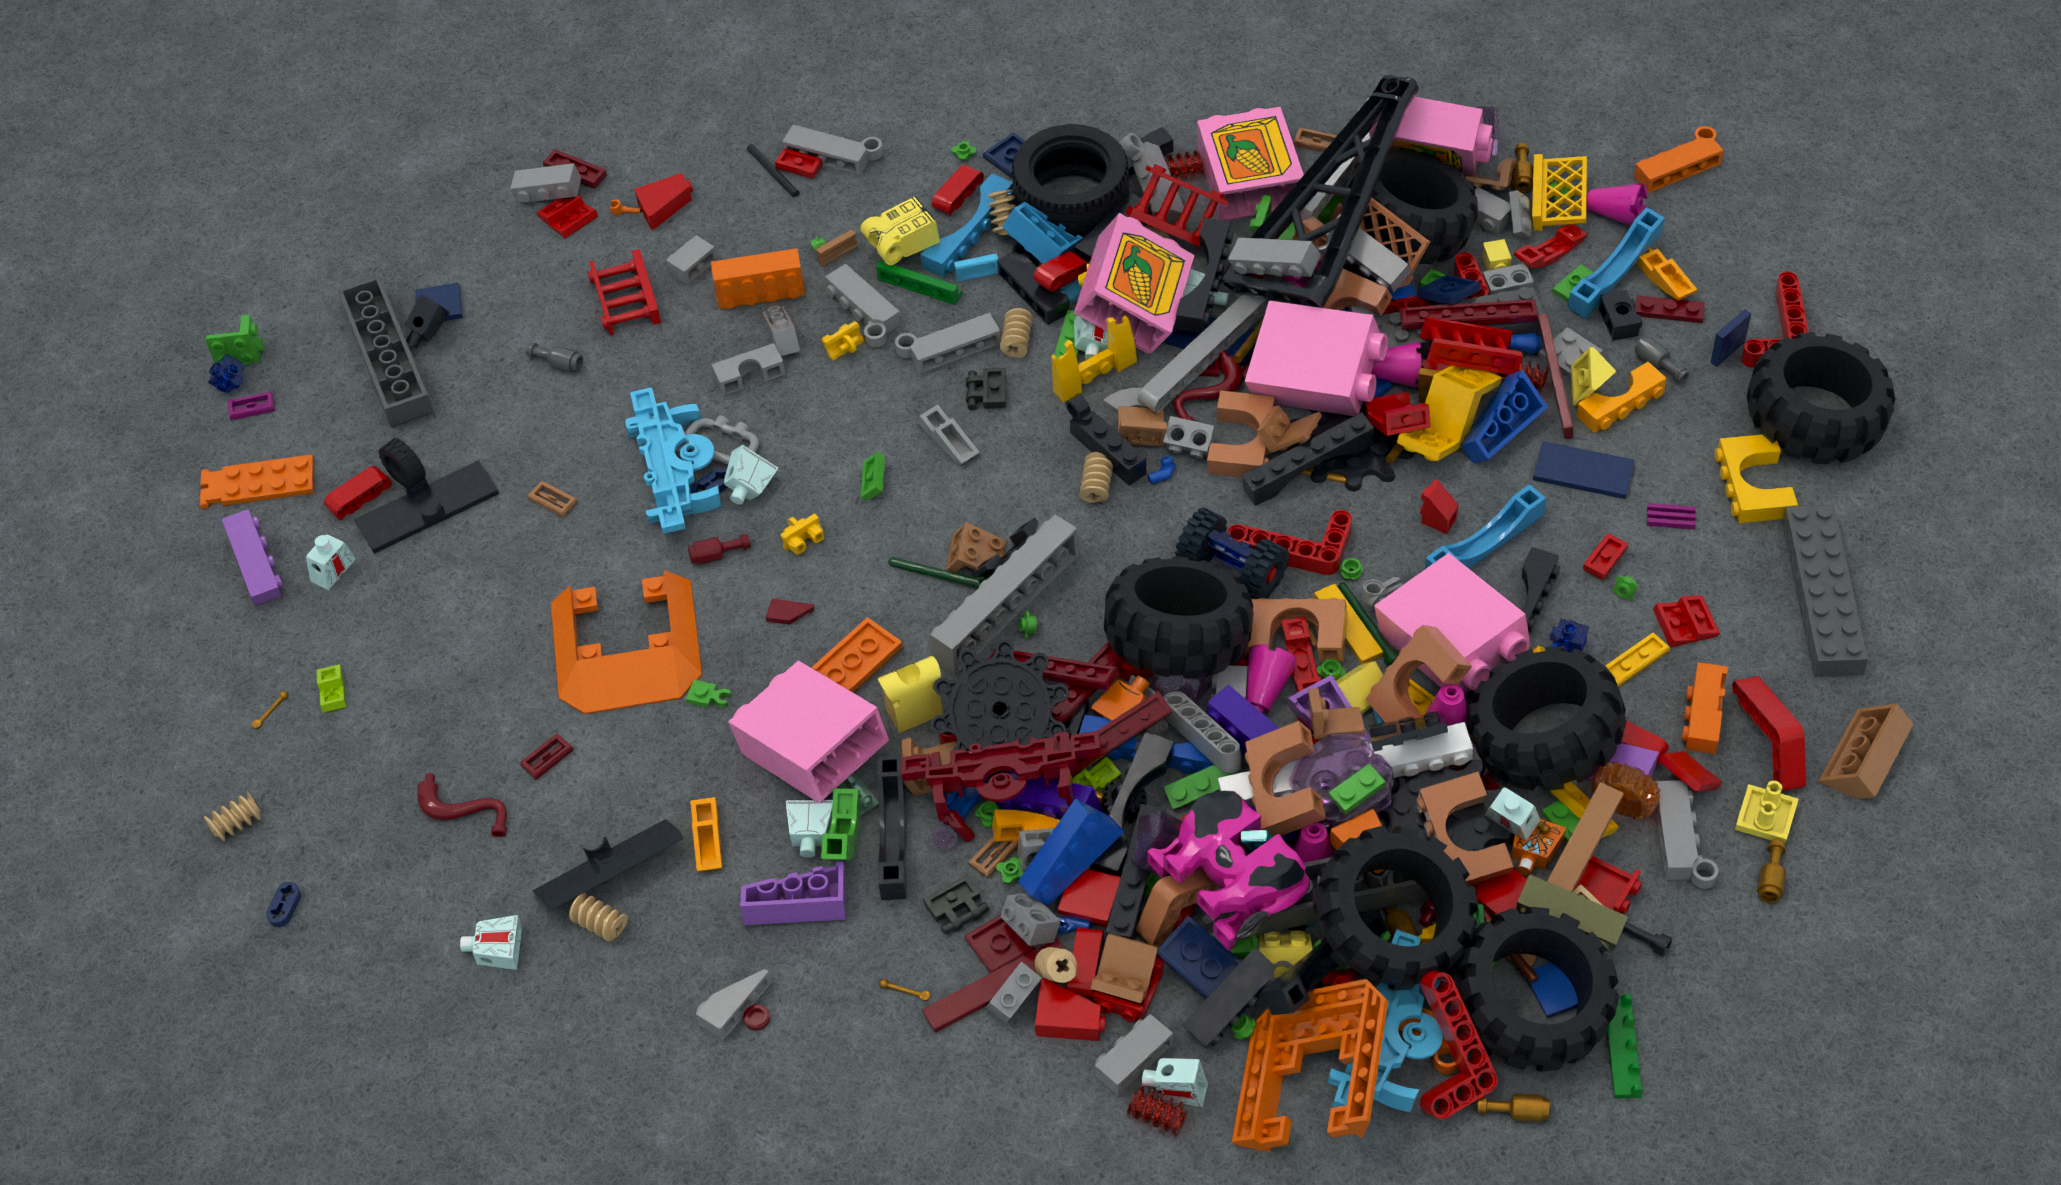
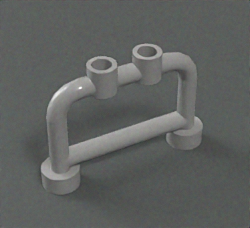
M721 415L716 420L708 418L698 419L684 433L685 435L695 434L698 429L708 427L713 432L719 434L726 433L734 439L749 441L750 445L748 448L753 452H756L759 447V439L755 434L749 432V427L745 423L738 422L733 427L729 425V420ZM689 441L683 442L676 449L675 454L679 459H681V448L688 444ZM714 451L712 460L728 465L730 456Z

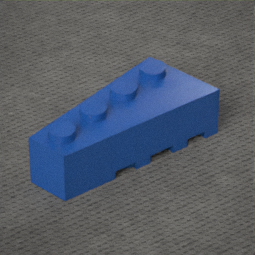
M1523 370L1509 374L1460 445L1473 463L1491 458L1548 408Z
M1075 799L1018 882L1032 898L1050 905L1125 831L1112 817Z

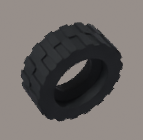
M393 438L379 449L378 454L383 466L391 477L403 487H414L426 477V471L420 459L404 441Z

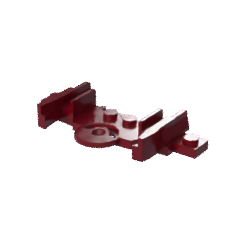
M1096 731L1070 735V740L1069 733L1062 732L1056 733L1054 737L1035 739L1031 737V741L1027 745H1020L1019 739H1016L1013 743L990 745L984 749L981 748L980 744L975 743L970 745L969 751L964 749L950 751V763L948 765L942 764L940 752H934L931 755L922 754L901 757L902 781L926 779L927 786H930L933 790V799L939 821H944L945 815L948 813L947 792L958 791L961 798L964 797V788L977 787V791L982 798L992 802H1003L1017 797L1025 789L1027 780L1040 778L1043 773L1046 786H1050V779L1060 777L1057 787L1059 799L1065 798L1067 805L1072 804L1074 798L1072 770L1074 766H1077L1076 758L1101 755L1100 733ZM999 771L1014 772L1019 778L1014 780L1008 773H999L991 777L989 783L984 784L989 775Z

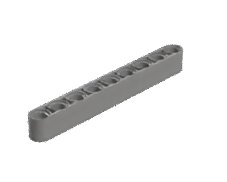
M1242 295L1140 390L1137 398L1138 402L1156 413L1162 411L1219 357L1218 354L1220 352L1226 351L1265 314L1268 302L1272 300Z

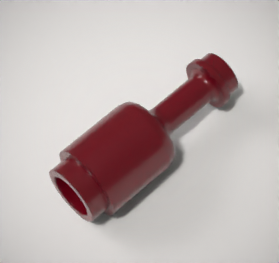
M741 534L739 539L720 542L718 537L693 542V545L688 546L691 563L701 565L721 560L725 551L741 547L747 550V548H751L748 534Z

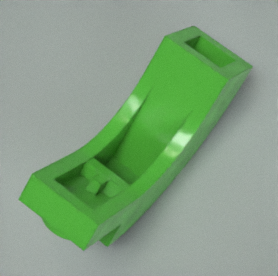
M833 788L831 826L829 833H823L821 859L835 861L852 860L856 851L860 828L859 789Z

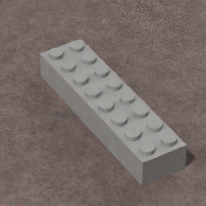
M1055 514L1049 521H1045L1034 535L1029 536L1025 544L1019 550H1015L1003 565L998 566L994 574L988 580H984L972 595L967 596L957 610H953L940 626H936L931 633L933 657L937 660L938 665L956 676L963 670L959 662V654L962 650L971 649L978 655L1079 556L1077 528Z

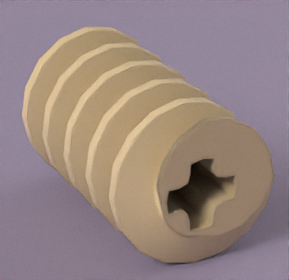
M1012 190L992 192L987 195L988 198L994 199L993 202L989 203L990 207L995 208V210L990 212V215L997 217L991 221V224L998 225V227L992 229V232L999 233V235L1008 234L1002 226L1010 215L1011 210L1016 207V204L1009 202L1015 199L1014 195L1008 194Z
M1014 308L1009 310L1004 317L1000 349L1006 356L1022 358L1027 354L1030 328L1032 326L1031 321L1033 320L1032 314L1028 310Z
M1093 452L1085 457L1079 498L1087 503L1104 502L1109 497L1108 492L1110 490L1109 485L1111 483L1113 464L1102 453Z
M248 791V799L240 795L238 796L239 804H236L234 801L229 802L230 810L225 806H221V815L213 811L211 812L212 820L206 816L203 817L216 838L218 837L225 841V832L234 836L233 827H237L242 831V822H246L251 826L252 816L257 820H261L260 810Z
M582 893L575 899L569 913L570 920L573 923L587 928L588 931L603 937L608 942L617 938L628 922V915H620V911L617 909L612 911L610 905L604 906L602 901H596L593 896L587 898L586 893Z
M1047 947L1037 954L1035 968L1038 975L1043 979L1065 983L1071 981L1076 976L1077 962L1075 956L1070 951Z

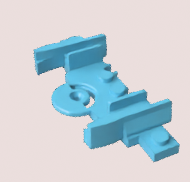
M652 388L630 392L635 417L627 418L625 423L629 438L637 437L638 445H643L639 447L641 455L645 456L649 471L645 473L644 480L647 486H652L657 505L655 509L646 510L648 522L650 524L660 521L663 534L686 529L684 515L706 512L721 507L718 486L691 494L689 486L695 481L694 471L706 467L714 457V447L708 438L698 434L685 435L682 426L701 419L697 404L682 405L669 409L666 402L656 404ZM689 441L688 444L681 448V459H679L675 454L676 449L683 442Z
M1396 929L1391 943L1400 946H1417L1420 944L1421 938ZM1439 978L1435 980V989H1437L1440 984ZM1380 983L1375 988L1388 1000L1373 1100L1394 1109L1411 1112L1419 1089L1407 1088L1389 1082L1391 1070L1400 1068L1405 1057L1426 1059L1433 1056L1442 1044L1443 1034L1437 1021L1430 1015L1421 1012L1424 1002L1423 996L1425 995L1420 983L1409 990H1391L1388 988V984ZM1407 1019H1421L1420 1023L1412 1022L1404 1027L1402 1040L1398 1032L1399 1025ZM1412 1030L1420 1031L1421 1035L1415 1036ZM1353 1063L1347 1065L1345 1073L1331 1068L1328 1083L1339 1087L1332 1105L1334 1107L1347 1105Z

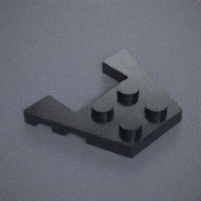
M1430 712L1424 714V717H1405L1399 719V721L1369 725L1373 752L1383 750L1382 746L1391 744L1398 746L1402 745L1405 740L1415 738L1420 740L1448 732L1444 714Z

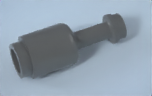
M1644 337L1637 343L1635 352L1643 361L1649 362L1657 370L1664 367L1675 376L1674 380L1683 383L1689 377L1690 373L1685 367L1680 369L1669 360L1670 352L1654 339Z
M529 343L525 350L526 355L530 358H535L536 356L546 358L551 367L564 371L578 372L583 366V355L579 354L578 351L554 346L550 351L539 348L537 343Z

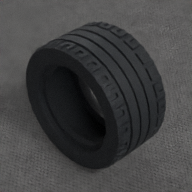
M1065 124L1041 130L1029 137L1014 156L1012 164L1014 204L1017 207L1026 202L1047 215V220L1056 226L1062 224L1066 227L1064 231L1074 237L1080 235L1084 238L1129 195V170L1125 150L1110 134L1087 125ZM1065 175L1087 176L1099 182L1096 187L1076 194L1055 193L1042 187L1048 181Z

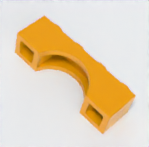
M1646 362L1631 371L1629 379L1630 390L1627 393L1616 397L1594 393L1578 403L1576 417L1593 433L1601 429L1606 430L1611 426L1612 422L1617 419H1625L1632 410L1636 408L1641 409L1646 405L1647 401L1652 398L1658 399L1665 391L1666 377L1653 365Z

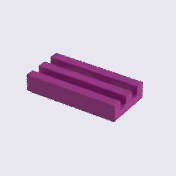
M272 391L228 400L230 420L275 411ZM268 399V401L255 404V402ZM246 404V406L233 408L234 406Z
M1648 503L1647 526L1695 530L1696 507Z

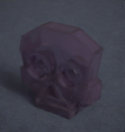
M1362 733L1327 735L1313 744L1314 753L1297 760L1289 778V787L1295 792L1311 787L1322 796L1326 819L1319 821V823L1325 827H1331V829L1371 809H1374L1377 814L1391 804V790L1394 782L1393 769L1382 755L1373 752ZM1370 764L1386 781V786L1345 815L1329 798V792ZM1354 766L1361 767L1359 770L1353 769ZM1323 786L1330 787L1328 790L1321 789Z

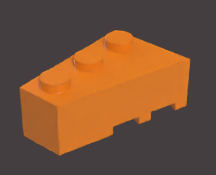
M1698 662L1693 686H1688L1686 700L1690 701V706H1686L1684 712V720L1688 721V726H1683L1681 739L1686 741L1685 750L1716 754L1722 719V702L1725 695L1724 684L1728 666Z

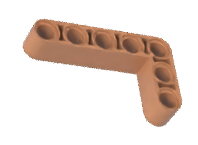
M1201 866L1192 875L1187 876L1181 884L1171 875L1160 879L1152 888L1138 922L1136 932L1149 945L1159 948L1171 935L1181 909L1197 903V893L1199 891L1220 890L1221 887L1211 881Z

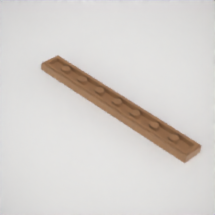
M1599 783L1547 882L1570 892L1574 891L1624 796L1623 792L1604 783ZM1520 954L1529 966L1533 968L1538 956ZM1507 956L1506 961L1514 964L1513 961Z

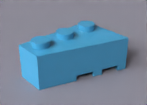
M1024 202L1012 210L1002 228L1024 246L1026 251L1034 255L1041 264L1068 251L1074 253L1075 246L1083 237L1080 235L1074 237L1064 231L1065 226L1062 224L1056 226L1047 220V215Z

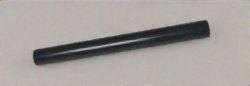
M753 144L747 147V151L792 197L800 194Z

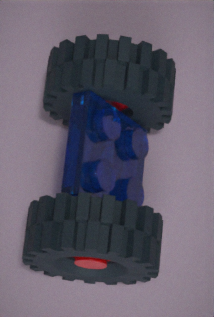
M1205 507L1199 508L1197 512L1195 511L1192 518L1188 519V524L1182 529L1183 533L1178 538L1179 543L1176 544V549L1178 550L1175 552V555L1177 557H1189V560L1197 562L1202 560L1209 562L1215 556L1241 570L1242 574L1239 576L1241 584H1245L1250 598L1268 599L1285 575L1283 573L1287 570L1288 565L1286 564L1290 558L1288 557L1290 555L1288 549L1268 539H1262L1260 544L1257 543L1253 550V547L1244 541L1238 542L1225 532L1227 530L1226 518Z

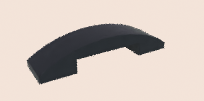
M1033 518L1021 525L1009 537L1014 546L1002 557L997 553L985 560L971 575L973 577H984L994 574L998 566L1003 565L1015 550H1019L1025 544L1029 536L1036 533L1038 520Z

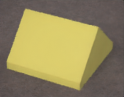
M1589 347L1571 364L1573 406H1578L1579 402L1588 398L1616 372L1594 347Z
M1376 661L1357 666L1335 681L1352 707H1360L1361 714L1372 708L1365 699L1371 692V688L1383 677V674Z

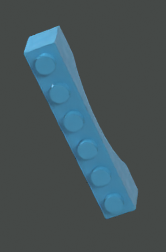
M991 174L980 186L981 199L975 215L964 227L953 234L940 238V243L926 248L920 254L922 268L943 278L948 272H952L955 269L954 262H957L960 258L963 259L967 255L971 245L977 244L980 235L984 231L989 230L991 221L996 218V216L990 215V212L995 210V208L989 206V203L993 202L994 199L988 198L987 195L992 192L1012 190L1013 182Z
M1646 207L1634 220L1610 257L1595 272L1584 277L1570 292L1568 309L1587 319L1599 305L1600 295L1610 293L1635 265L1639 257L1662 234L1665 217Z
M1529 484L1512 496L1504 508L1478 532L1458 543L1443 545L1427 556L1425 569L1447 553H1450L1470 569L1543 517L1546 497Z

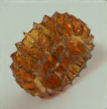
M1607 762L1604 767L1601 766L1592 779L1591 792L1593 794L1600 782L1624 793L1615 811L1616 814L1623 815L1624 817L1628 816L1634 820L1636 818L1644 819L1646 816H1650L1659 804L1661 790L1657 787L1658 783L1652 781V776L1645 775L1644 770L1640 771L1635 766H1628L1627 763L1621 765L1619 762L1614 764Z

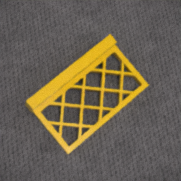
M1534 154L1532 204L1534 230L1543 231V226L1586 223L1587 156L1543 159V154ZM1582 164V167L1577 171L1570 168L1573 165ZM1549 166L1560 167L1555 172L1548 169ZM1566 171L1571 175L1564 180L1560 175ZM1577 178L1581 183L1575 187L1570 182ZM1553 180L1559 182L1556 187L1553 188L1548 185ZM1567 187L1570 191L1565 195L1559 192L1562 188ZM1575 194L1581 197L1576 202L1572 201L1569 198H1571ZM1553 195L1559 198L1555 203L1548 201ZM1565 202L1570 207L1563 211L1559 206ZM1575 209L1582 213L1581 216H1571L1569 214ZM1552 211L1559 214L1556 217L1547 218V215Z

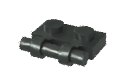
M1006 367L983 368V375H977V372L974 370L968 372V377L966 378V387L968 388L966 403H968L969 410H975L977 403L982 401L984 408L1006 407ZM983 386L982 391H977V388Z
M968 875L923 898L924 905L936 922L944 918L948 920L947 923L940 926L945 935L953 930L955 932L961 930L962 925L973 919L977 921L982 918V914L990 911L986 902L978 906L975 904V901L981 898L980 892ZM966 907L968 911L957 917L955 912Z

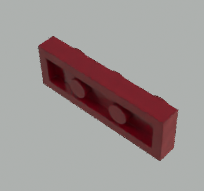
M554 149L543 161L544 167L574 163L581 177L580 183L594 189L607 176L606 169L557 149Z
M1637 295L1635 311L1641 317L1703 323L1705 302Z

